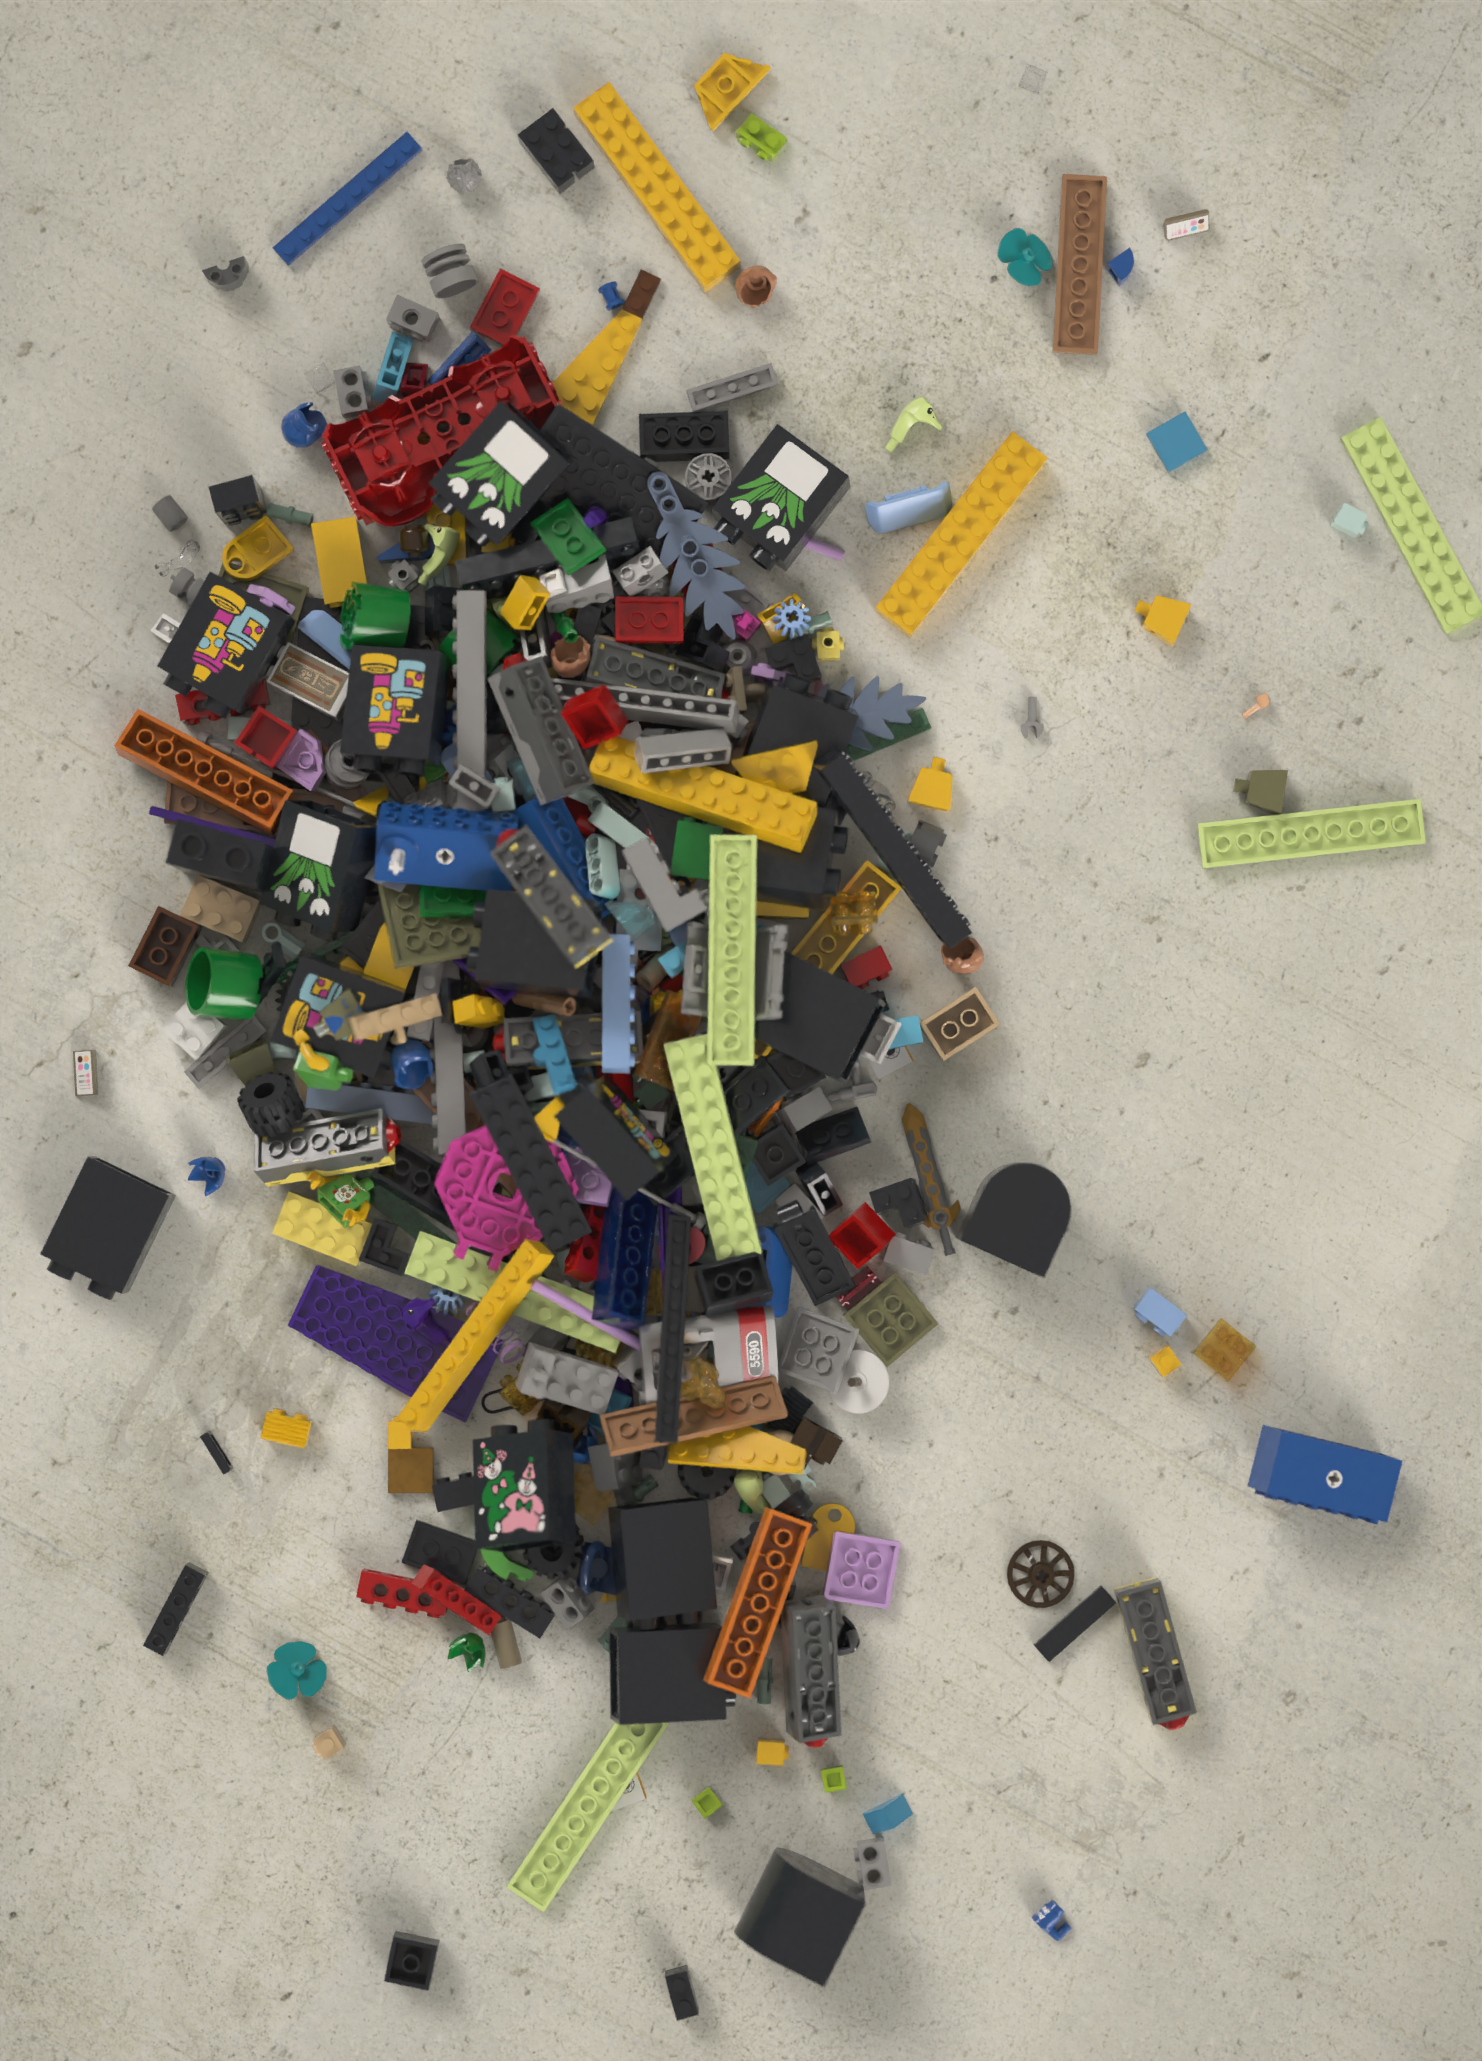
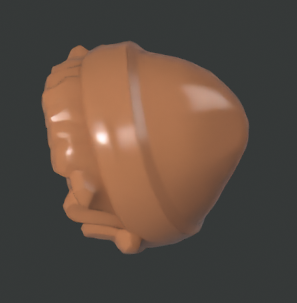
M760 265L745 269L738 276L735 283L737 298L752 308L765 304L775 289L777 283L776 275L768 268Z
M579 635L574 643H567L564 638L557 640L555 647L550 651L552 665L556 673L565 678L575 677L582 673L590 662V644Z
M966 937L951 949L945 944L941 947L943 963L952 972L964 975L970 974L978 970L984 962L983 950L974 938Z

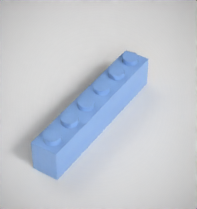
M609 934L613 941L602 948V1073H629L630 1066H634V1053H630V1044H634V1030H630V1022H634V1008H630V999H634V986H630V977H634V964H630V955H634V941H630V934Z

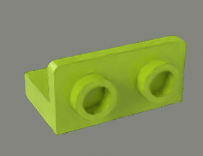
M752 113L741 128L736 130L738 143L745 148L751 147L756 151L755 154L764 161L768 159L773 162L788 139Z

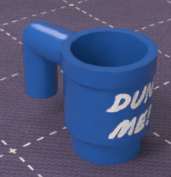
M1051 1900L1048 1904L1046 1903L1032 1916V1919L1039 1927L1056 1941H1060L1072 1929L1066 1922L1058 1930L1054 1927L1065 1913L1054 1900Z

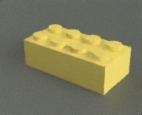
M288 1191L272 1234L358 1266L360 1264L359 1258L373 1222L364 1220L355 1223L353 1227L349 1225L347 1228H344L319 1201L293 1191Z

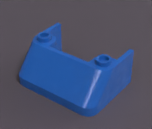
M756 1225L761 1247L767 1250L766 1268L774 1293L772 1301L743 1309L772 1305L774 1318H780L788 1311L792 1262L774 1227Z

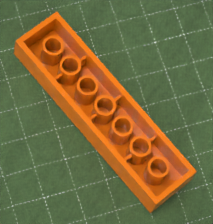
M140 709L136 710L114 745L119 756L271 836H274L279 827L285 800H296L292 789Z
M765 1507L703 1679L705 1682L751 1698L810 1533L811 1523Z

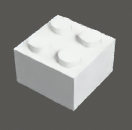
M185 1002L161 1031L192 1058L198 1060L210 1049L228 1026L218 1017L192 1014Z

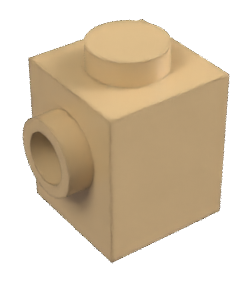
M334 1724L315 1736L312 1747L317 1756H322L325 1760L343 1749L346 1742Z

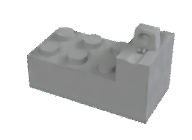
M646 837L622 850V855L665 933L706 912V907L710 905V889L707 888L699 892L695 889L679 897V894H681L679 886L675 880L670 881L667 876L670 874L668 866L664 860L659 861L656 856L659 854L658 848L653 840L649 842Z
M529 1342L515 1385L520 1393L540 1399L545 1397L602 1415L606 1412L619 1372L613 1367Z

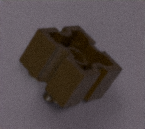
M547 1398L543 1402L537 1414L538 1417L535 1420H554L556 1431L572 1433L574 1449L578 1445L584 1433L582 1431L587 1427L593 1414L587 1410Z
M803 1416L792 1433L793 1437L790 1443L805 1449L804 1469H806L811 1458L821 1465H824L825 1462L831 1464L843 1439L841 1436Z

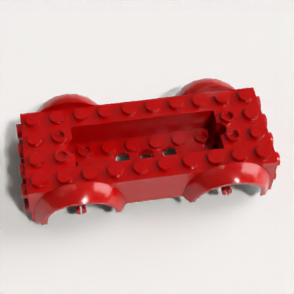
M513 335L509 337V341L493 353L489 355L484 354L485 357L482 355L480 359L466 365L451 366L447 378L402 400L391 395L379 407L368 413L364 412L362 413L363 415L360 414L356 419L342 424L334 425L330 423L326 425L324 433L321 434L325 442L321 443L358 520L363 519L366 526L376 522L383 526L395 527L411 523L426 514L434 505L430 498L436 492L428 483L501 400L507 399L539 429L542 428L557 403L561 405L563 403L561 399L559 400L557 391L549 379L542 361H540L532 342L528 344L525 337ZM460 415H470V423L468 425L459 424L458 418ZM446 423L450 425L448 432H438V427L441 424ZM422 433L430 435V442L426 445L418 443V437Z

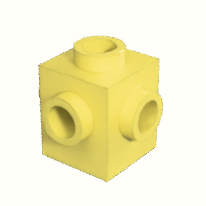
M821 628V632H816V638H812L813 652L817 651V662L840 661V650H844V638L839 637V631H834V628ZM830 642L832 645L826 646L824 643Z

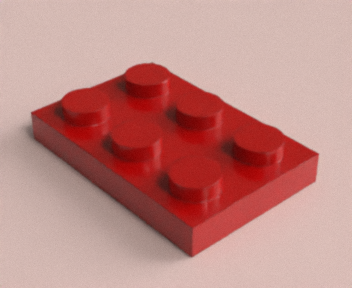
M500 268L470 329L504 346L509 341V337L518 335L540 292V288Z
M615 596V642L683 643V597Z

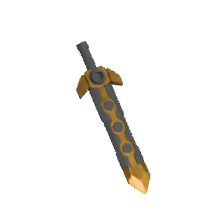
M908 1103L902 1117V1124L916 1167L926 1211L929 1213L928 1218L930 1222L924 1223V1225L935 1230L939 1229L945 1250L944 1254L945 1256L952 1255L956 1252L955 1248H953L947 1226H950L952 1221L956 1220L961 1210L959 1200H956L950 1209L948 1208L949 1205L941 1177L938 1173L924 1115L911 1103Z

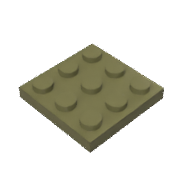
M896 1272L891 1274L844 1314V1317L853 1327L860 1329V1336L886 1367L939 1324Z

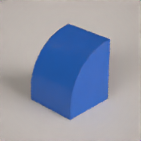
M1130 247L1108 262L1106 266L1107 271L1118 286L1127 280L1133 268L1134 256Z

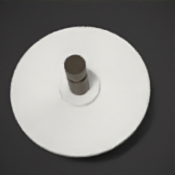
M852 1350L838 1392H830L832 1399L839 1407L851 1413L859 1414L874 1410L884 1401L889 1390L887 1368L881 1359L873 1353L864 1350Z

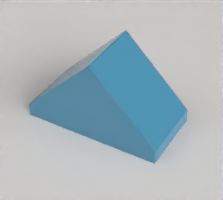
M903 1793L863 1813L872 1834L894 1829L913 1815Z

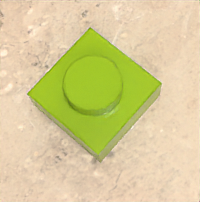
M843 1765L821 1769L825 1793L847 1789Z
M710 1786L691 1799V1802L704 1819L723 1806V1803Z

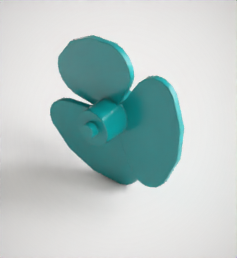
M1015 228L1006 233L999 243L997 252L999 260L1003 263H1009L1007 266L1009 275L1020 284L1026 286L1040 284L1042 277L1036 267L1042 271H1049L1053 266L1051 253L1046 244L1034 234L1027 236L1021 228Z
M301 1641L288 1642L275 1650V1661L267 1666L266 1671L269 1684L278 1695L286 1700H292L297 1696L298 1684L300 1693L306 1697H311L322 1689L327 1676V1667L321 1660L310 1662L316 1655V1648L312 1644Z

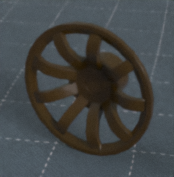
M1045 1540L1028 1542L1019 1547L1009 1561L1007 1567L1008 1584L1013 1594L1024 1604L1035 1608L1051 1607L1061 1602L1073 1586L1074 1567L1072 1560L1063 1548L1053 1542ZM1041 1546L1040 1561L1036 1562L1028 1548ZM1047 1547L1059 1552L1049 1564L1046 1562ZM1022 1552L1025 1553L1030 1561V1568L1015 1563ZM1064 1557L1069 1570L1054 1571V1566ZM1013 1568L1028 1573V1577L1013 1582ZM1069 1576L1065 1589L1054 1581L1055 1577ZM1031 1583L1032 1586L1025 1597L1016 1589L1020 1585ZM1052 1586L1061 1593L1051 1601H1049L1047 1587ZM1037 1588H1041L1044 1602L1030 1601Z

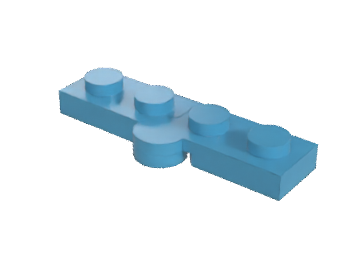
M555 1014L533 1019V1025L540 1045L534 1051L535 1063L541 1067L546 1066L554 1094L575 1090L576 1083Z

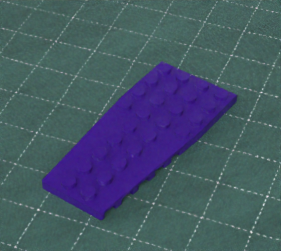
M320 1265L315 1266L288 1323V1327L297 1330L307 1338L316 1341L326 1349L333 1351L345 1360L352 1362L369 1374L371 1373L381 1381L410 1397L413 1396L446 1350L440 1343L435 1346L416 1330L412 1329L405 1321L402 1310L411 1299ZM430 1307L429 1309L430 1319L436 1326L448 1333L446 1337L452 1342L465 1322L450 1314L445 1316L443 1311L437 1313L435 1308ZM495 1337V1339L492 1341V1344L495 1343L498 1337ZM503 1343L500 1345H495V1350L497 1352H500ZM490 1345L442 1412L465 1423L467 1422L498 1356L493 1351L494 1345Z

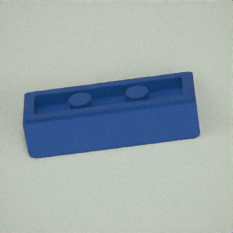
M471 332L427 382L433 385L447 378L451 366H462L480 359L482 355L485 357L484 354H488L492 349L477 334Z

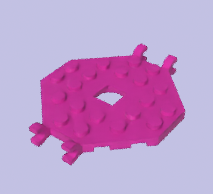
M485 1125L450 1142L434 1184L460 1239L453 1251L455 1257L464 1260L469 1245L492 1253L487 1265L489 1269L497 1272L503 1256L520 1248L525 1239L539 1241L543 1235L518 1187L513 1198L492 1192L499 1174L503 1172L511 1175ZM546 1140L574 1196H576L579 1188L561 1148Z

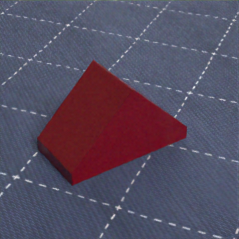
M406 362L401 383L403 397H408L427 387L428 364Z

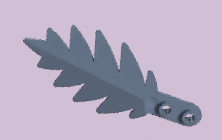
M654 472L649 476L647 486L663 517V521L657 530L656 538L660 539L667 533L661 549L660 560L665 568H667L678 558L671 579L669 596L674 597L690 581L686 595L685 615L688 617L704 602L706 630L711 629L718 623L722 630L734 640L736 638L735 627L731 615L743 614L744 610L737 602L723 592L745 589L746 586L735 577L714 568L739 565L740 561L726 552L703 545L728 541V537L707 525L691 521L700 519L703 515L694 510L683 509L668 476L663 472ZM656 479L663 481L661 486L657 487L654 485ZM665 500H672V505L666 507L664 505Z
M854 676L843 685L840 692L854 697ZM876 676L861 691L854 704L852 700L850 708L856 710L859 718L849 744L868 751L872 750L871 744L861 730L877 737L892 740L894 735L884 720L894 723H911L912 720L906 711L922 704L926 697L915 695L902 696L903 684L899 683L878 700L879 677ZM828 683L825 684L816 695L824 698L830 685Z

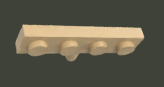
M432 994L349 1018L355 1041L395 1030L396 1036L391 1038V1042L397 1045L406 1042L404 1026L442 1016L437 995Z

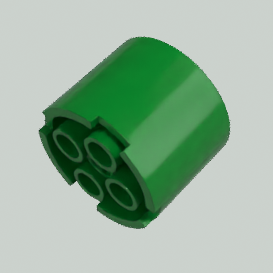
M352 582L351 587L353 588L346 591L340 621H342V631H344V635H340L342 649L352 650V645L403 648L410 620V597L408 591Z
M487 607V682H489L488 678L492 671L502 664L504 659L512 656L511 653L513 651L516 653L520 649L522 641L516 633ZM453 630L438 649V651H441L452 661V667L454 664H457V655H453V642H457V632H453Z
M205 947L196 950L189 963L185 983V996L189 1011L194 1015L234 1020L251 1019L261 999V994L257 993L259 990V978H263V970L258 956L250 953Z

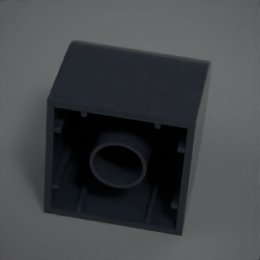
M1009 1163L1002 1165L990 1172L980 1183L956 1238L1045 1278L1070 1221L1071 1201L1068 1191L1060 1178L1043 1166L1033 1163Z
M775 1848L734 1933L744 1944L762 1956L825 1987L866 1905L864 1886L799 1853L784 1848Z

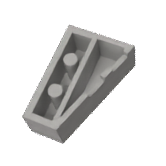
M605 554L599 556L598 562L590 565L586 564L569 576L563 570L567 591L548 598L546 606L548 613H560L568 608H582L590 603H604L614 598Z

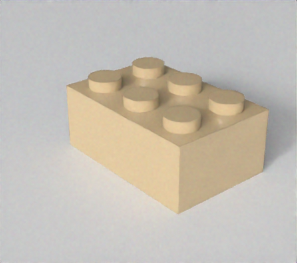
M197 875L180 916L246 943L262 905L260 900Z
M977 987L920 1022L921 1030L942 1062L1000 1025Z

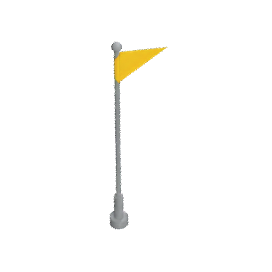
M203 730L197 738L200 742L228 756L234 755L297 782L285 772L278 769L275 771L266 764L234 751V748L214 740L213 734ZM384 786L352 802L320 787H317L315 790L375 817L378 804L384 800L386 801L389 793L387 786Z
M557 1097L554 1098L534 1117L544 1138L597 1167L587 1156L556 1140L560 1123L554 1115L564 1105ZM642 1187L638 1190L669 1207L673 1213L679 1216L691 1217V1227L697 1228L700 1231L704 1227L707 1218L700 1211L694 1214L676 1203H669Z

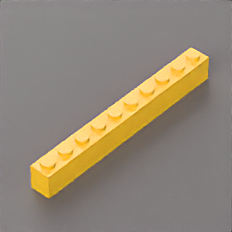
M525 1239L400 1412L398 1417L411 1431L427 1432L529 1292L533 1281L540 1277L553 1259L554 1255L540 1241Z

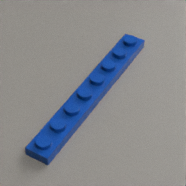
M408 132L404 133L273 246L275 252L289 266L422 151L421 146Z

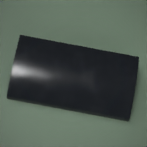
M728 411L639 414L640 457L643 459L648 458L655 462L692 461L701 454L712 453L723 459H730Z

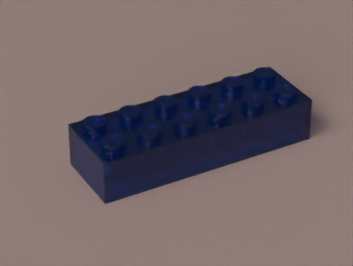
M612 1188L608 1207L604 1209L592 1320L626 1331H631L645 1325L658 1206H654L647 1195L640 1191H637L626 1200L616 1188Z

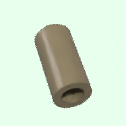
M664 945L661 951H658L636 974V980L641 987L652 991L668 973L658 959L675 946Z
M501 1616L491 1635L500 1669L519 1665L522 1663L512 1622L506 1619V1617Z

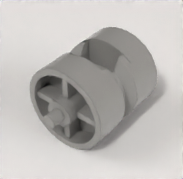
M184 567L177 576L172 575L170 577L173 582L169 592L180 599L186 597V602L191 605L205 580L202 578L194 579L195 574Z

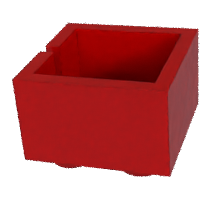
M605 684L568 699L560 713L583 749L597 745L602 740L607 741L621 735L628 722L627 717Z
M258 706L234 744L276 771L279 762L298 731Z
M864 1202L829 1235L834 1245L859 1269L885 1248L896 1234Z

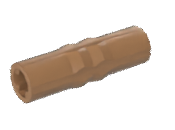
M519 991L512 998L515 1005L565 1016H571L576 1008L574 998L562 995Z

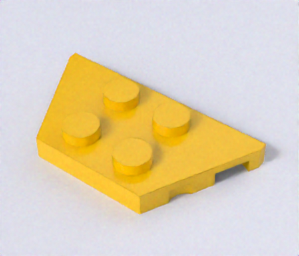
M723 53L694 84V89L712 132L771 70L769 65H760L745 58L739 59L734 55Z
M817 741L731 759V762L744 779L789 794L806 791L818 744Z

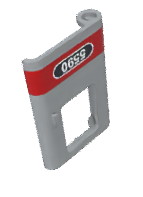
M772 1305L729 1311L709 1317L703 1315L685 1318L684 1344L708 1340L713 1341L715 1377L711 1380L681 1384V1397L773 1376L776 1377L779 1386L775 1318ZM661 1322L638 1325L643 1377L642 1391L638 1392L640 1405L656 1403L657 1388L654 1387L651 1353L652 1350L660 1348Z

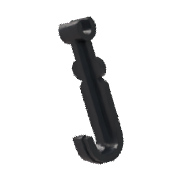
M801 1489L789 1496L773 1510L800 1518L811 1508L813 1502L810 1500V1496ZM758 1521L750 1525L749 1535L744 1539L741 1537L730 1546L740 1561L749 1554L760 1523Z

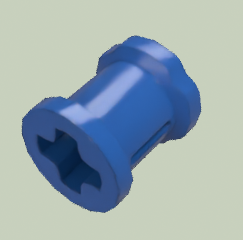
M616 281L609 282L598 289L605 299L608 311L616 309L625 303L618 293Z

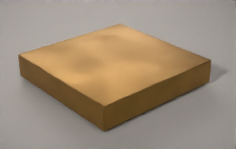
M434 1447L388 1449V1493H433Z

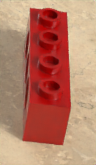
M265 678L246 710L253 709V712H255L258 706L266 709L267 705H271ZM200 690L190 691L187 697L182 694H175L180 721L187 723V726L200 724L202 719L209 718V721L222 719V717L207 708L203 712H197V704L200 701H205L208 696ZM231 709L229 712L231 716L243 715L234 709Z
M611 1193L608 1207L581 1203L580 1208L592 1232H590V1236L588 1233L570 1242L569 1253L564 1262V1274L584 1283L598 1279L618 1196Z
M426 1565L422 1566L411 1583L469 1624L490 1635L501 1618V1615Z
M366 1568L361 1571L356 1597L361 1598L363 1603L374 1604V1601L383 1603V1607L396 1609V1606L404 1607L406 1612L418 1614V1611L427 1612V1616L433 1618H440L441 1615L445 1616L447 1608L431 1598L430 1604H423L420 1601V1595L424 1592L411 1584L414 1580L413 1578ZM384 1584L387 1587V1594L379 1595L376 1592V1585ZM404 1588L408 1590L409 1598L407 1600L399 1598V1589Z

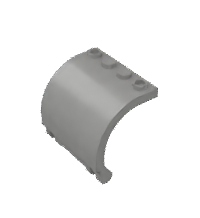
M687 922L681 1013L708 1017L709 925ZM784 925L756 928L755 1020L782 1018L780 1002H783L781 991L784 950H786L784 936L787 934V926Z

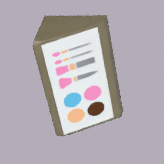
M1204 209L1165 219L1162 226L1166 240L1169 241L1208 231L1209 210Z
M96 1050L73 1051L75 1096L98 1095Z

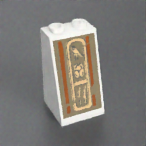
M289 642L286 647L283 645L277 654L279 659L276 665H272L266 674L268 678L266 682L341 722L345 712L349 673Z

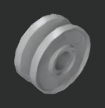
M340 739L331 746L324 757L325 775L335 786L343 789H353L362 785L370 773L353 770L354 761L340 753ZM344 761H349L352 767L347 766Z

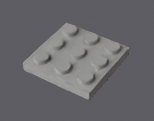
M798 1307L778 1362V1371L830 1392L837 1393L860 1329Z

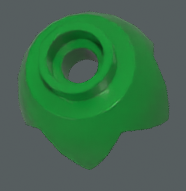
M472 1632L463 1634L450 1643L447 1659L464 1655L468 1672L475 1668L480 1661V1667H484L486 1650L483 1639L478 1634Z

